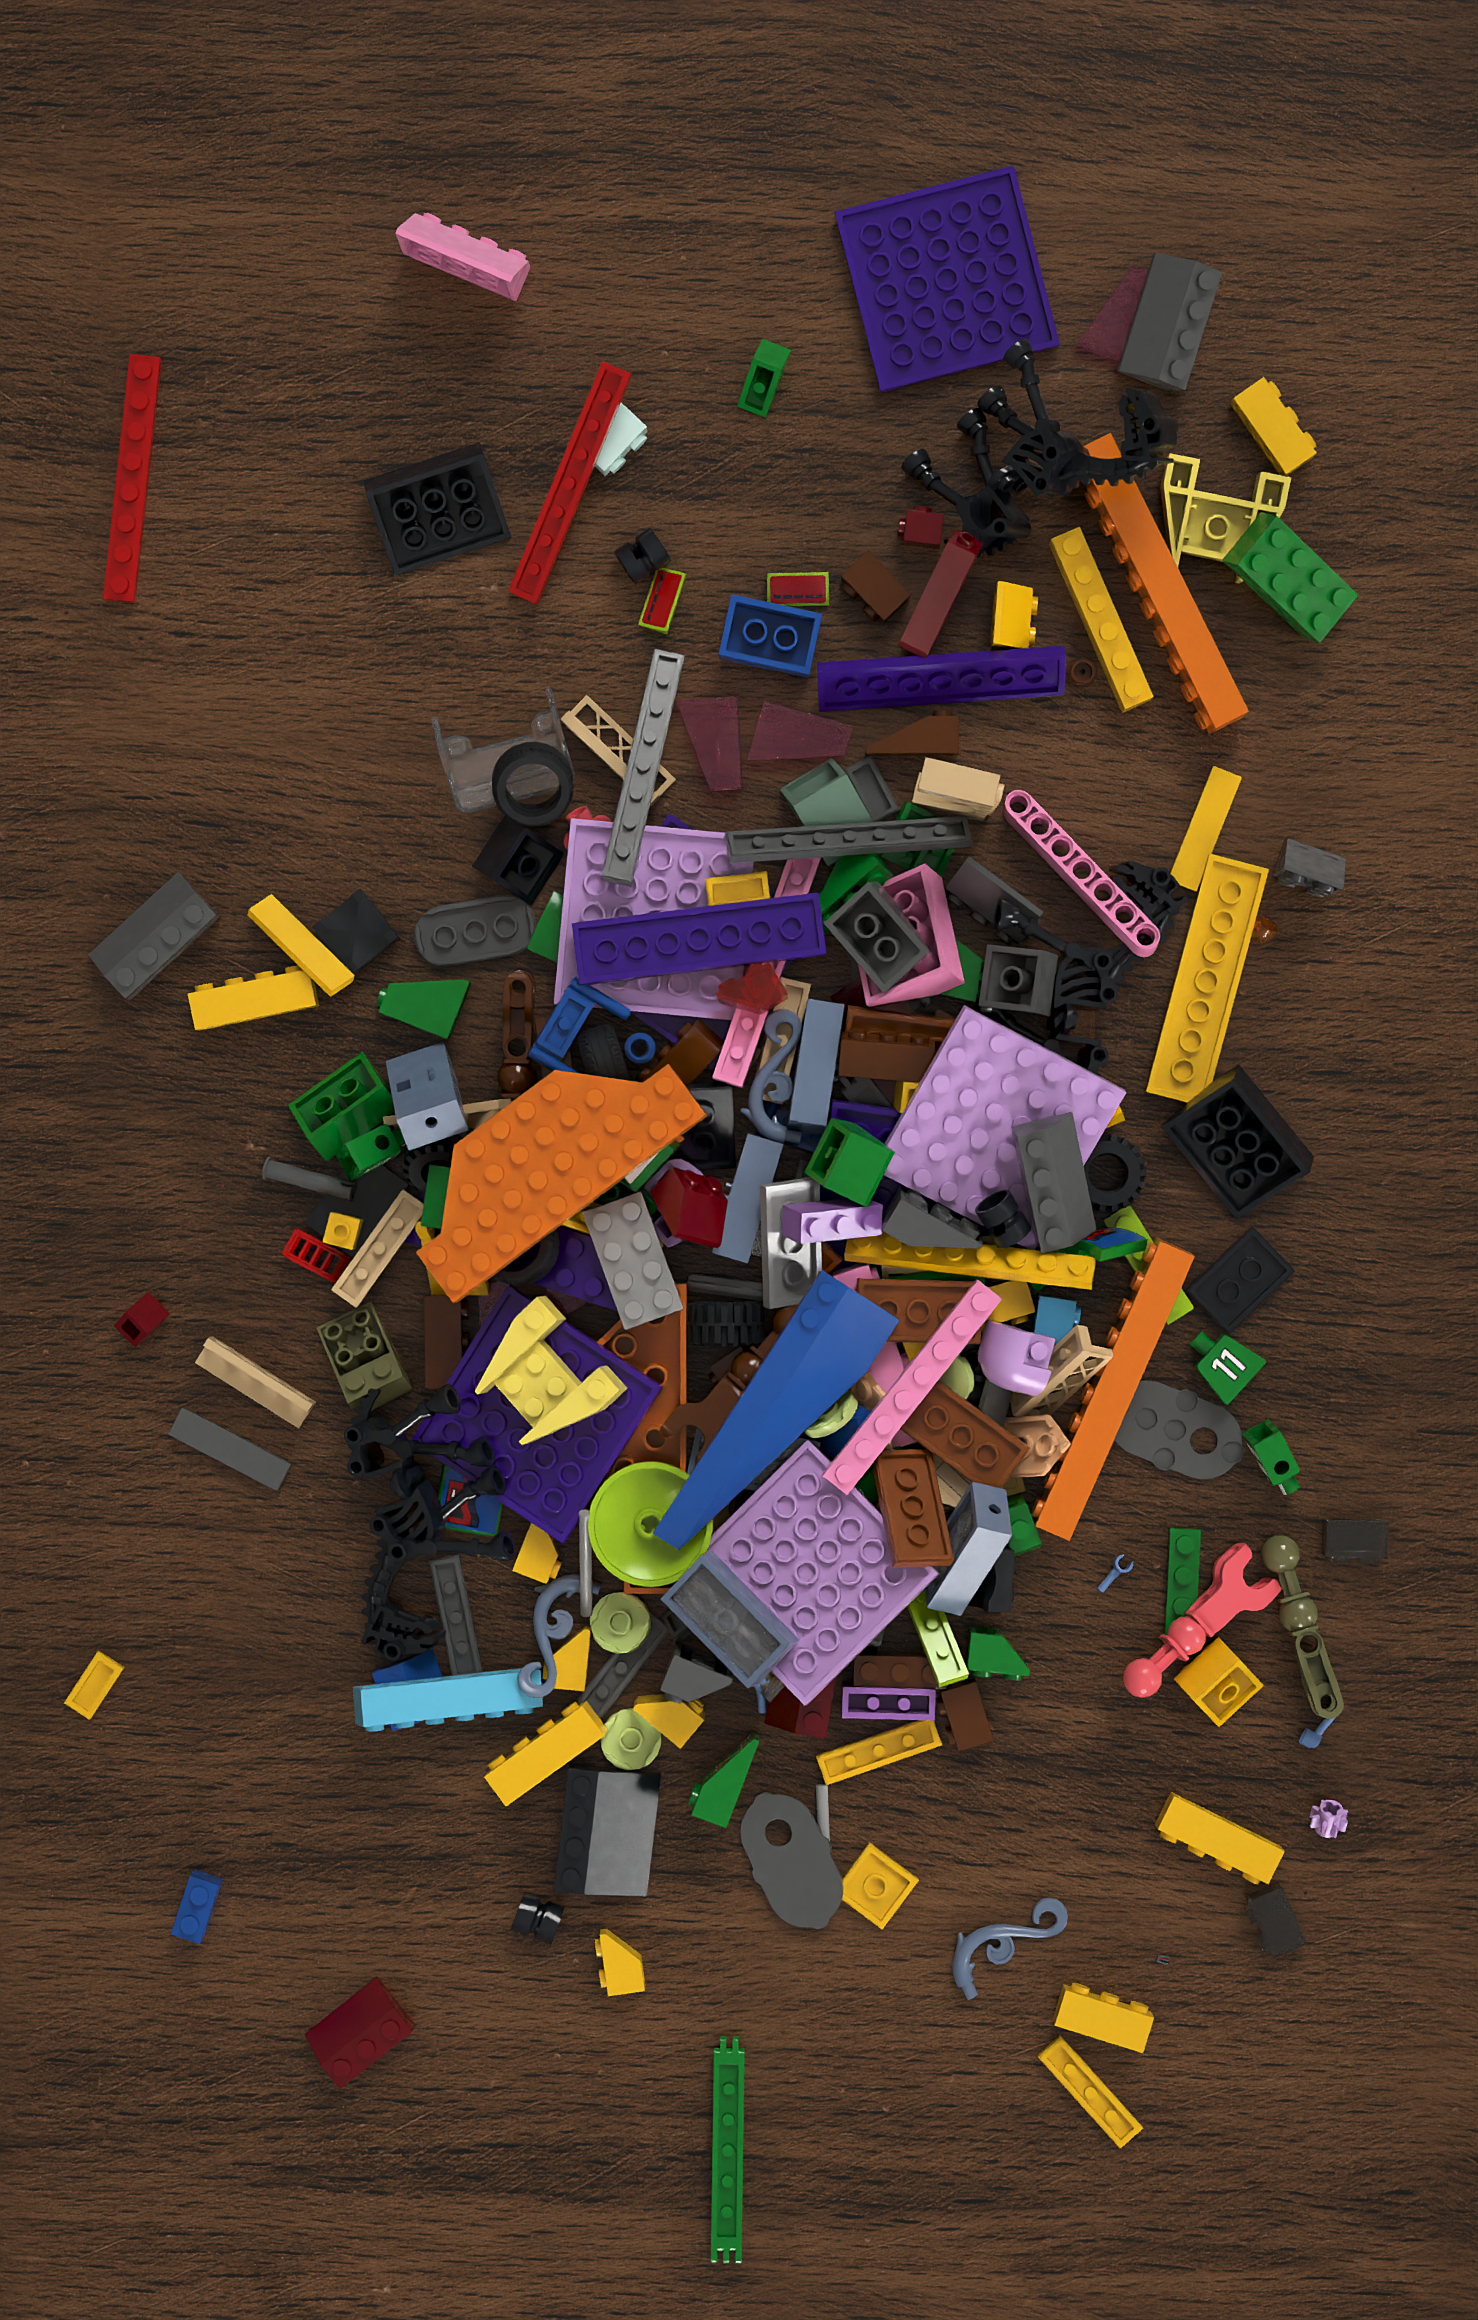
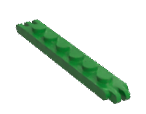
M720 2036V2048H714L711 2263H717V2251H723V2263H729V2251H736L734 2255L735 2264H742L745 2048H739V2036H733L732 2048H726V2036Z

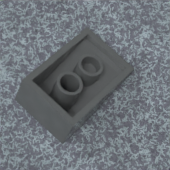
M868 881L824 922L825 926L883 993L891 989L931 952L899 905L878 881Z

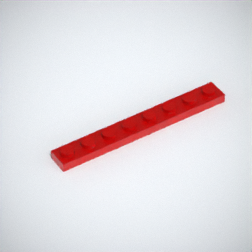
M129 355L103 592L104 600L135 603L162 363L161 357Z
M602 361L508 592L534 604L539 603L632 373Z

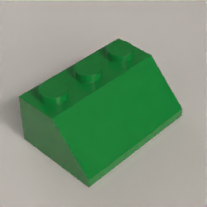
M363 1051L288 1105L307 1139L326 1161L335 1156L345 1143L367 1133L381 1123L383 1117L391 1116L395 1113L390 1088Z

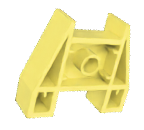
M1171 453L1166 457L1173 458L1174 462L1165 464L1160 490L1167 547L1177 567L1181 554L1223 562L1222 559L1260 512L1280 518L1285 509L1291 477L1260 472L1256 476L1252 501H1246L1194 490L1200 459ZM1236 574L1235 583L1239 584L1243 582V580Z
M546 1296L536 1297L514 1318L475 1390L477 1394H483L496 1385L533 1427L519 1441L521 1445L531 1443L605 1410L628 1389L607 1365L598 1367L589 1377L581 1382L544 1339L566 1318Z

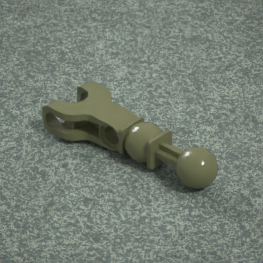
M1274 1535L1263 1544L1261 1559L1267 1569L1277 1573L1284 1597L1277 1599L1278 1603H1282L1279 1610L1280 1621L1290 1631L1289 1635L1294 1636L1292 1641L1293 1649L1310 1709L1318 1716L1332 1719L1343 1711L1344 1702L1323 1639L1316 1632L1319 1629L1318 1625H1316L1318 1608L1315 1602L1308 1597L1310 1595L1309 1591H1301L1295 1572V1567L1300 1559V1549L1291 1537ZM1305 1635L1313 1636L1316 1642L1315 1648L1310 1652H1304L1300 1647V1641ZM1329 1695L1331 1702L1328 1707L1322 1709L1320 1700L1323 1696Z

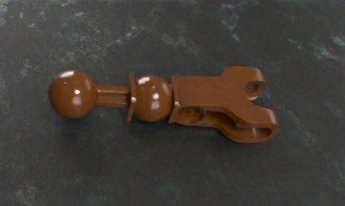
M525 970L512 972L506 977L503 984V1052L506 1057L503 1058V1064L498 1070L497 1080L502 1090L500 1097L511 1098V1102L533 1087L536 1082V1073L530 1064L532 1059L527 1056L533 1042L535 980L533 975ZM514 980L523 981L526 986L524 993H517L513 989ZM518 1038L524 1041L526 1044L525 1053L522 1055L513 1054L509 1048L511 1040Z
M798 1304L779 1307L772 1316L771 1325L773 1330L756 1349L751 1345L749 1347L750 1350L738 1354L732 1362L731 1373L728 1371L702 1402L679 1405L660 1427L659 1433L663 1437H671L679 1429L687 1425H693L701 1430L704 1435V1445L696 1455V1464Z

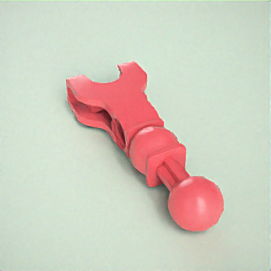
M1246 1543L1233 1545L1215 1561L1212 1572V1585L1184 1612L1185 1617H1180L1171 1623L1167 1635L1161 1634L1159 1636L1164 1645L1151 1658L1136 1659L1127 1665L1124 1670L1123 1682L1129 1693L1139 1698L1155 1694L1161 1686V1673L1176 1658L1188 1661L1189 1657L1187 1655H1192L1202 1649L1206 1642V1636L1211 1638L1242 1610L1258 1611L1264 1609L1280 1593L1281 1586L1275 1578L1266 1577L1250 1587L1246 1585L1243 1579V1569L1252 1558V1551Z

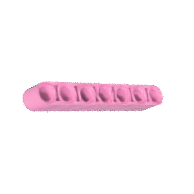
M1014 790L1009 793L1003 810L1004 817L1008 823L1134 954L1140 957L1152 955L1156 951L1160 940L1158 928L1027 792ZM1019 802L1026 807V810L1016 813L1011 810L1010 805ZM1035 824H1040L1047 829V832L1037 835L1031 830V827ZM1056 846H1062L1066 848L1068 854L1064 857H1058L1052 852V849ZM1077 868H1083L1088 871L1089 877L1079 879L1074 875L1073 871ZM1098 890H1104L1109 893L1110 899L1100 901L1095 897L1094 893ZM1125 912L1130 915L1132 920L1129 923H1121L1116 919V914ZM1141 934L1149 935L1153 943L1147 946L1142 945L1138 942L1137 936Z

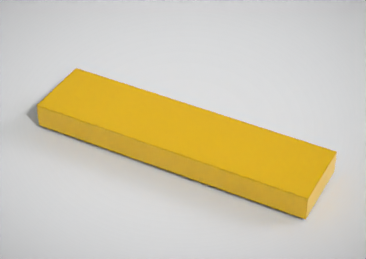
M1216 766L1212 767L1170 872L1179 883V886L1194 892L1197 891L1204 874L1209 853L1212 854L1242 779L1241 776Z
M272 894L248 910L247 915L330 997L353 982L355 975Z
M915 1720L817 1754L816 1758L825 1784L829 1785L941 1746L942 1743L934 1721Z
M1061 2035L1038 2054V2058L1120 2149L1143 2129L1136 2118Z

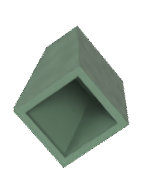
M832 757L780 788L782 795L802 827L873 822L847 774ZM841 856L821 858L829 866L836 864Z

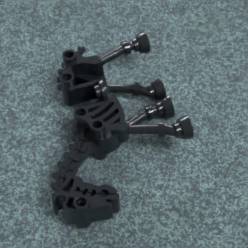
M1025 339L1012 345L1004 354L1003 361L1012 368H1018L1019 371H1022L1023 378L1020 379V384L1022 388H1026L1037 420L1035 429L1017 418V413L1008 408L1007 396L1001 386H995L985 392L978 400V408L967 412L957 424V428L962 433L972 436L974 439L971 455L976 457L985 488L977 495L961 496L941 481V477L935 471L931 472V460L925 449H919L910 454L902 463L901 469L909 476L922 480V486L926 490L935 491L956 506L957 513L963 522L962 532L972 534L976 540L983 543L978 553V558L983 557L984 551H986L987 555L994 556L995 551L1004 552L1006 550L1007 542L1015 545L1017 543L1016 538L1025 539L1031 533L1030 519L1009 492L1015 491V493H1020L1029 487L1036 497L1052 498L1054 495L1067 496L1071 493L1072 488L1079 487V481H1082L1084 485H1090L1092 479H1094L1096 485L1102 486L1105 480H1108L1111 486H1117L1119 480L1123 479L1126 484H1132L1133 478L1136 475L1139 478H1145L1148 468L1156 470L1161 464H1171L1174 462L1173 458H1164L1163 451L1166 447L1176 446L1178 422L1173 417L1167 415L1156 394L1148 393L1146 390L1128 388L1126 389L1128 396L1123 395L1119 403V413L1123 416L1125 440L1121 444V458L1103 459L1090 456L1088 449L1082 447L1079 440L1072 434L1060 430V424L1057 420L1049 419L1038 384H1040L1039 375L1035 374L1033 363L1035 359L1033 357V349L1029 341ZM984 412L988 415L992 414L993 417H998V423L1004 428L1010 427L1023 436L1001 461V463L1010 466H1005L999 471L993 472L988 454L991 452L990 445H986L988 426L986 425L987 419ZM1027 458L1037 462L1038 464L1030 462ZM1002 511L1007 516L1006 518H1002Z
M1135 861L1121 862L1120 865L1111 866L1109 872L1117 875L1110 876L1109 878L1158 928L1160 932L1159 941L1165 942L1167 940L1165 935L1166 929L1174 928V923L1171 921L1172 916L1179 913V907L1187 900L1185 896L1172 899V892L1179 887L1177 880L1163 867L1151 868ZM1122 875L1126 876L1127 879H1128V882L1131 883L1132 885L1126 886V885L1124 884V880H1123L1124 878L1121 877V876H1122ZM999 899L994 914V929L1004 930L1009 929L1010 926L1016 927L1017 925L1021 928V934L1029 937L1031 935L1058 950L1061 954L1057 961L1051 1010L1053 1009V1012L1047 1019V1029H1051V1034L1048 1037L1049 1039H1045L1017 1023V1018L1012 1014L1008 1015L1004 1010L978 1006L982 984L980 980L978 984L979 993L977 994L973 1010L990 1019H996L999 1024L1062 1057L1064 1055L1060 1050L1058 1041L1084 1044L1085 1046L1078 1052L1077 1065L1101 1077L1097 1071L1099 1067L1104 1068L1109 1058L1108 1051L1101 1046L1102 1040L1067 1035L1069 1030H1074L1077 1024L1078 1015L1076 1011H1073L1072 1006L1106 1009L1107 1003L1114 1002L1118 996L1119 987L1115 983L1116 981H1124L1122 972L1124 970L1127 972L1132 971L1131 963L1133 961L1141 963L1144 961V957L1134 954L1124 943L1107 950L1095 947L1081 948L1078 944L1074 942L1069 943L1038 926V921L1032 917L1028 919L1019 911V908L1013 907L1012 903ZM1141 934L1137 936L1138 942L1142 945L1147 946L1153 943L1149 935ZM985 961L981 964L980 973H983ZM1081 972H1085L1087 975V977H1079L1066 980L1069 977ZM1089 984L1088 989H1079L1061 995L1062 992L1073 986ZM1086 995L1088 1000L1076 999Z
M450 1384L443 1385L438 1389L435 1395L431 1397V1400L424 1399L420 1401L414 1411L392 1426L381 1415L370 1417L374 1402L381 1392L380 1389L374 1390L371 1388L368 1390L369 1397L364 1396L360 1399L363 1406L355 1408L358 1417L351 1418V1423L354 1425L348 1427L344 1432V1439L348 1443V1448L352 1450L347 1465L349 1473L354 1477L362 1476L364 1481L394 1470L390 1478V1487L395 1495H399L402 1498L376 1509L375 1513L377 1516L370 1521L371 1531L382 1537V1539L377 1541V1545L382 1548V1551L375 1554V1558L379 1560V1563L370 1567L374 1574L373 1577L365 1580L364 1583L369 1588L368 1592L361 1596L367 1602V1607L362 1610V1614L368 1616L369 1620L365 1623L366 1631L362 1638V1644L365 1645L376 1639L375 1652L390 1661H396L408 1654L427 1652L439 1644L438 1640L445 1637L446 1634L445 1630L434 1631L441 1627V1623L432 1616L425 1615L420 1617L403 1611L401 1605L388 1600L395 1576L407 1561L414 1560L423 1554L433 1555L436 1552L469 1553L471 1557L477 1558L484 1555L492 1560L498 1559L499 1561H511L516 1558L514 1540L506 1530L498 1532L488 1543H484L483 1539L473 1538L471 1541H453L442 1538L448 1517L467 1501H474L481 1494L489 1496L504 1495L506 1491V1483L502 1472L498 1467L492 1466L495 1461L493 1448L484 1436L477 1438L468 1448H463L460 1442L453 1440L450 1443H422L419 1440L406 1438L405 1432L422 1419H429L435 1416V1412L444 1415L459 1413L461 1408L460 1399L456 1390ZM380 1444L393 1450L401 1460L380 1467L385 1460ZM413 1455H446L447 1459L454 1461L460 1459L471 1466L476 1465L488 1468L481 1473L476 1482L473 1480L466 1482L463 1485V1489L441 1507L429 1479H425L424 1471L420 1464L414 1462ZM413 1513V1515L408 1519L407 1516ZM423 1519L422 1523L417 1528L413 1527Z

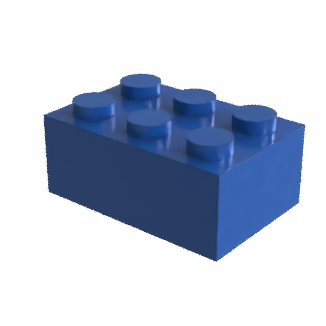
M731 594L718 654L719 659L809 678L822 614Z

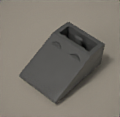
M1287 838L1283 841L1272 876L1278 877L1277 883L1291 888L1301 885L1308 888L1306 893L1324 898V896L1343 890L1346 858Z
M902 1185L898 1188L882 1216V1231L909 1246L981 1248L983 1245L982 1232L978 1228L979 1224L965 1216L960 1218L951 1213V1209L938 1202L933 1203L924 1198V1195Z

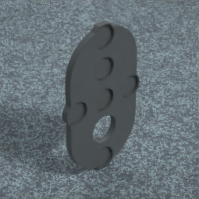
M1140 1380L1114 1439L1122 1449L1130 1454L1153 1462L1154 1466L1163 1471L1171 1469L1196 1479H1212L1223 1475L1235 1463L1241 1462L1245 1453L1242 1446L1241 1429L1230 1412L1219 1405L1198 1398L1196 1393L1191 1390H1178L1151 1380ZM1198 1428H1209L1216 1434V1447L1208 1454H1198L1191 1447V1435Z
M769 1792L757 1795L754 1803L746 1811L740 1828L742 1845L752 1864V1875L755 1882L762 1886L772 1909L785 1922L798 1927H813L815 1929L827 1926L843 1898V1880L831 1855L832 1846L829 1839L822 1835L813 1814L799 1799L787 1794H771ZM772 1820H784L791 1827L792 1836L785 1845H774L768 1840L766 1827Z

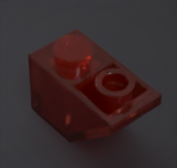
M758 962L744 971L745 976L736 981L734 978L724 981L718 986L719 991L715 992L718 1004L757 1014H763L788 999L787 991L769 962L764 965Z

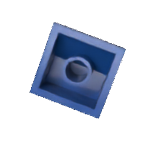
M433 1649L376 1668L372 1673L375 1684L443 1677ZM390 1724L392 1732L402 1729L396 1728V1724Z

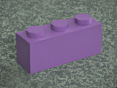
M848 1198L783 1205L782 1236L797 1243L805 1244L882 1235L883 1205L871 1200L867 1207Z
M842 1682L841 1715L842 1718L935 1721L936 1689L853 1686V1683Z

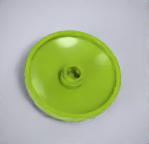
M646 1461L634 1463L618 1470L601 1485L590 1507L588 1532L597 1558L614 1576L637 1586L657 1587L668 1585L678 1581L702 1554H706L712 1537L713 1518L680 1550L653 1534V1531L689 1477L688 1473L667 1463Z

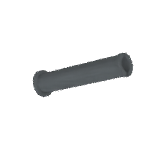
M270 1156L267 1157L262 1169V1180L270 1178L347 1199V1201H352L355 1195L356 1182L273 1161V1157Z

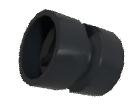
M650 527L635 537L634 544L627 542L614 551L618 561L635 585L649 577L652 568L658 571L671 562L670 556Z
M1001 1190L991 1194L975 1208V1212L984 1227H990L988 1233L995 1245L1001 1249L1022 1240L1032 1228L1023 1212L1017 1211L1018 1204L1009 1190Z
M524 1892L510 1930L525 1936L529 1933H534L536 1940L551 1945L565 1907L551 1901L542 1904L540 1897Z

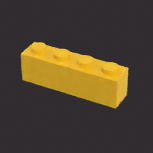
M296 965L285 968L286 974L274 976L273 971L255 974L256 980L247 982L243 981V977L225 980V986L213 988V983L195 986V992L188 993L195 1030L201 1031L318 1007L319 1003L314 980L301 967Z
M587 1700L580 1705L576 1701L561 1711L563 1717L554 1723L551 1719L536 1730L539 1734L529 1741L527 1737L523 1738L512 1747L514 1752L505 1758L501 1754L487 1765L490 1770H488L484 1778L505 1806H508L605 1736L608 1729Z
M1173 1792L1170 1793L1155 1823L1157 1829L1161 1831L1159 1836L1175 1844L1177 1840L1188 1844L1187 1850L1200 1857H1203L1206 1853L1216 1858L1214 1863L1228 1871H1231L1232 1867L1243 1872V1878L1257 1885L1260 1881L1269 1884L1285 1852L1280 1845Z

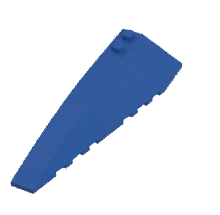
M820 1270L653 1531V1534L680 1550L868 1371L898 1324L899 1319L823 1270Z

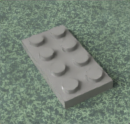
M811 1177L760 1185L763 1307L768 1309L799 1304L819 1271L822 1270L821 1242L800 1244L782 1236L783 1205L820 1201V1184Z
M642 1192L583 1212L625 1330L684 1309Z

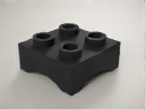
M362 889L356 891L339 907L312 926L336 958L354 975L400 939L399 935Z
M1003 1549L967 1606L978 1607L987 1612H1011V1604L1014 1600L1012 1581L1013 1573L1016 1569L1014 1550Z

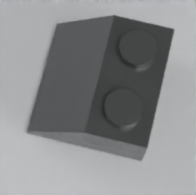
M987 944L978 1006L1017 1013L1050 1016L1058 955L1043 950Z

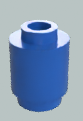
M635 1033L625 1043L626 1056L636 1064L648 1063L655 1056L656 1044L649 1035ZM638 1043H644L647 1047L643 1055L635 1052V1046Z

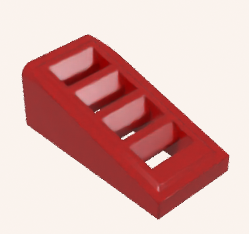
M295 1228L281 1254L335 1284L352 1258L300 1228ZM302 1238L306 1240V1243L300 1254L297 1255L294 1251ZM312 1244L318 1247L309 1262L305 1257ZM323 1250L329 1253L320 1268L316 1263ZM334 1256H337L340 1259L331 1274L327 1269Z

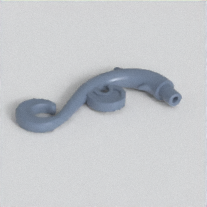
M778 1009L771 1012L765 1020L764 1031L767 1037L775 1044L782 1042V1039L776 1034V1027L780 1023L790 1024L792 1036L759 1070L749 1091V1109L741 1108V1112L748 1117L759 1133L768 1140L784 1144V1142L800 1144L802 1132L789 1130L787 1126L780 1125L776 1116H773L771 1120L766 1114L763 1105L764 1090L770 1082L776 1085V1090L768 1091L767 1093L774 1102L782 1103L788 1100L793 1091L791 1078L785 1073L776 1071V1069L799 1042L802 1024L794 1012L788 1009Z
M578 1574L563 1575L545 1585L534 1588V1591L541 1593L534 1608V1634L548 1670V1679L542 1685L533 1683L531 1675L536 1669H541L542 1665L540 1662H531L525 1665L518 1674V1685L521 1691L529 1697L542 1698L548 1695L555 1687L557 1670L549 1638L554 1640L566 1638L572 1631L573 1618L568 1611L556 1610L551 1613V1618L555 1619L557 1623L551 1626L547 1623V1614L551 1604L558 1596L567 1593L566 1597L569 1598L576 1592L580 1593V1575ZM592 1581V1593L598 1595L601 1583Z
M1051 1897L1042 1898L1036 1902L1032 1911L1033 1923L1039 1924V1918L1044 1912L1050 1911L1055 1915V1924L1048 1929L1011 1924H994L979 1928L970 1933L966 1938H964L962 1932L958 1933L957 1946L952 1961V1973L957 1987L962 1988L967 2000L978 1995L972 1983L974 1978L971 1974L975 1963H970L974 1950L987 1940L998 1939L1000 1946L995 1948L991 1943H988L986 1955L989 1961L997 1965L1008 1962L1014 1955L1015 1950L1011 1937L1047 1938L1057 1935L1064 1930L1067 1925L1068 1914L1062 1902Z

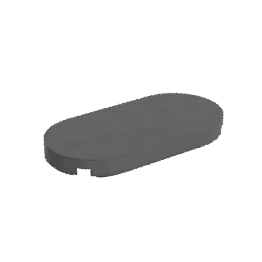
M497 895L440 905L429 909L416 925L414 941L418 952L425 960L436 966L452 967L514 956L523 952L531 940L537 923L534 912L525 901L513 895Z

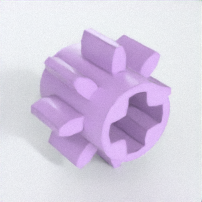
M1321 1800L1320 1807L1312 1806L1309 1816L1312 1818L1310 1828H1315V1831L1322 1837L1336 1838L1338 1830L1341 1832L1346 1831L1348 1810L1343 1809L1342 1805L1335 1800Z

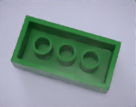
M1260 512L1222 559L1304 639L1320 643L1358 597V594L1275 515Z

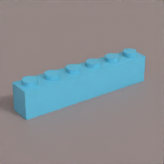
M522 1668L353 1687L355 1724L365 1727V1730L369 1732L384 1730V1725L396 1724V1728L413 1727L414 1721L426 1720L428 1725L444 1723V1718L455 1717L456 1721L474 1720V1714L485 1713L486 1718L504 1716V1711L515 1710V1714L533 1713V1708L543 1707L542 1698L529 1697L521 1691L518 1685V1674ZM536 1669L531 1675L532 1682L537 1685H541L540 1669Z

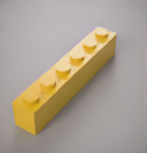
M1080 526L1052 538L1049 546L1121 712H1126L1149 702L1154 696Z

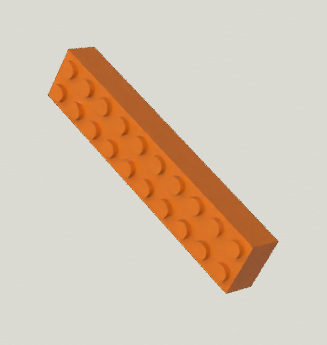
M1111 433L1083 446L1088 449L1090 456L1103 459L1121 458V452ZM1092 479L1090 485H1085L1087 488V492H1085L1086 500L1092 510L1097 508L1101 519L1098 520L1100 528L1105 537L1111 536L1115 547L1112 548L1113 554L1120 565L1124 563L1129 574L1126 575V580L1133 592L1138 591L1142 599L1139 605L1147 620L1151 618L1156 627L1153 634L1160 647L1165 646L1170 655L1167 658V662L1174 675L1179 673L1184 683L1180 688L1188 703L1193 701L1197 709L1194 716L1200 729H1206L1208 734H1211L1243 718L1249 710L1134 479L1132 484H1126L1123 479L1119 480L1117 486H1111L1108 480H1105L1102 486L1096 485L1094 479Z
M1157 1237L1154 1243L1148 1242L1146 1250L1142 1255V1259L1145 1261L1142 1271H1135L1129 1285L1133 1290L1129 1300L1125 1298L1122 1300L1117 1312L1120 1321L1116 1328L1111 1326L1104 1342L1108 1349H1112L1113 1358L1095 1374L1092 1384L1086 1383L1080 1396L1083 1405L1080 1412H1073L1067 1426L1070 1431L1068 1440L1071 1445L1058 1459L1055 1468H1051L1046 1473L1043 1480L1044 1488H1046L1043 1496L1037 1495L1030 1512L1036 1527L1070 1541L1195 1256L1191 1252Z

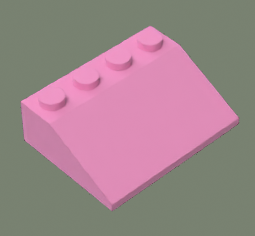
M414 213L397 228L395 234L403 254L517 301L530 270L529 261L525 260V254L514 249H509L508 252L497 248L498 244L495 241L486 237H481L478 240L468 236L470 232L460 226L452 225V228L440 224L441 219L429 213H424L423 216Z
M922 864L888 879L882 887L899 905L931 952L886 993L882 992L858 964L866 1005L870 1007L938 995L964 984L942 877L926 864Z

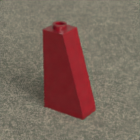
M956 529L953 532L898 646L923 658H927L943 631L983 545L972 534L960 532Z

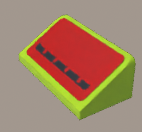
M667 568L655 571L638 623L639 626L668 634L686 579L685 573Z
M768 573L767 602L789 607L829 606V573Z

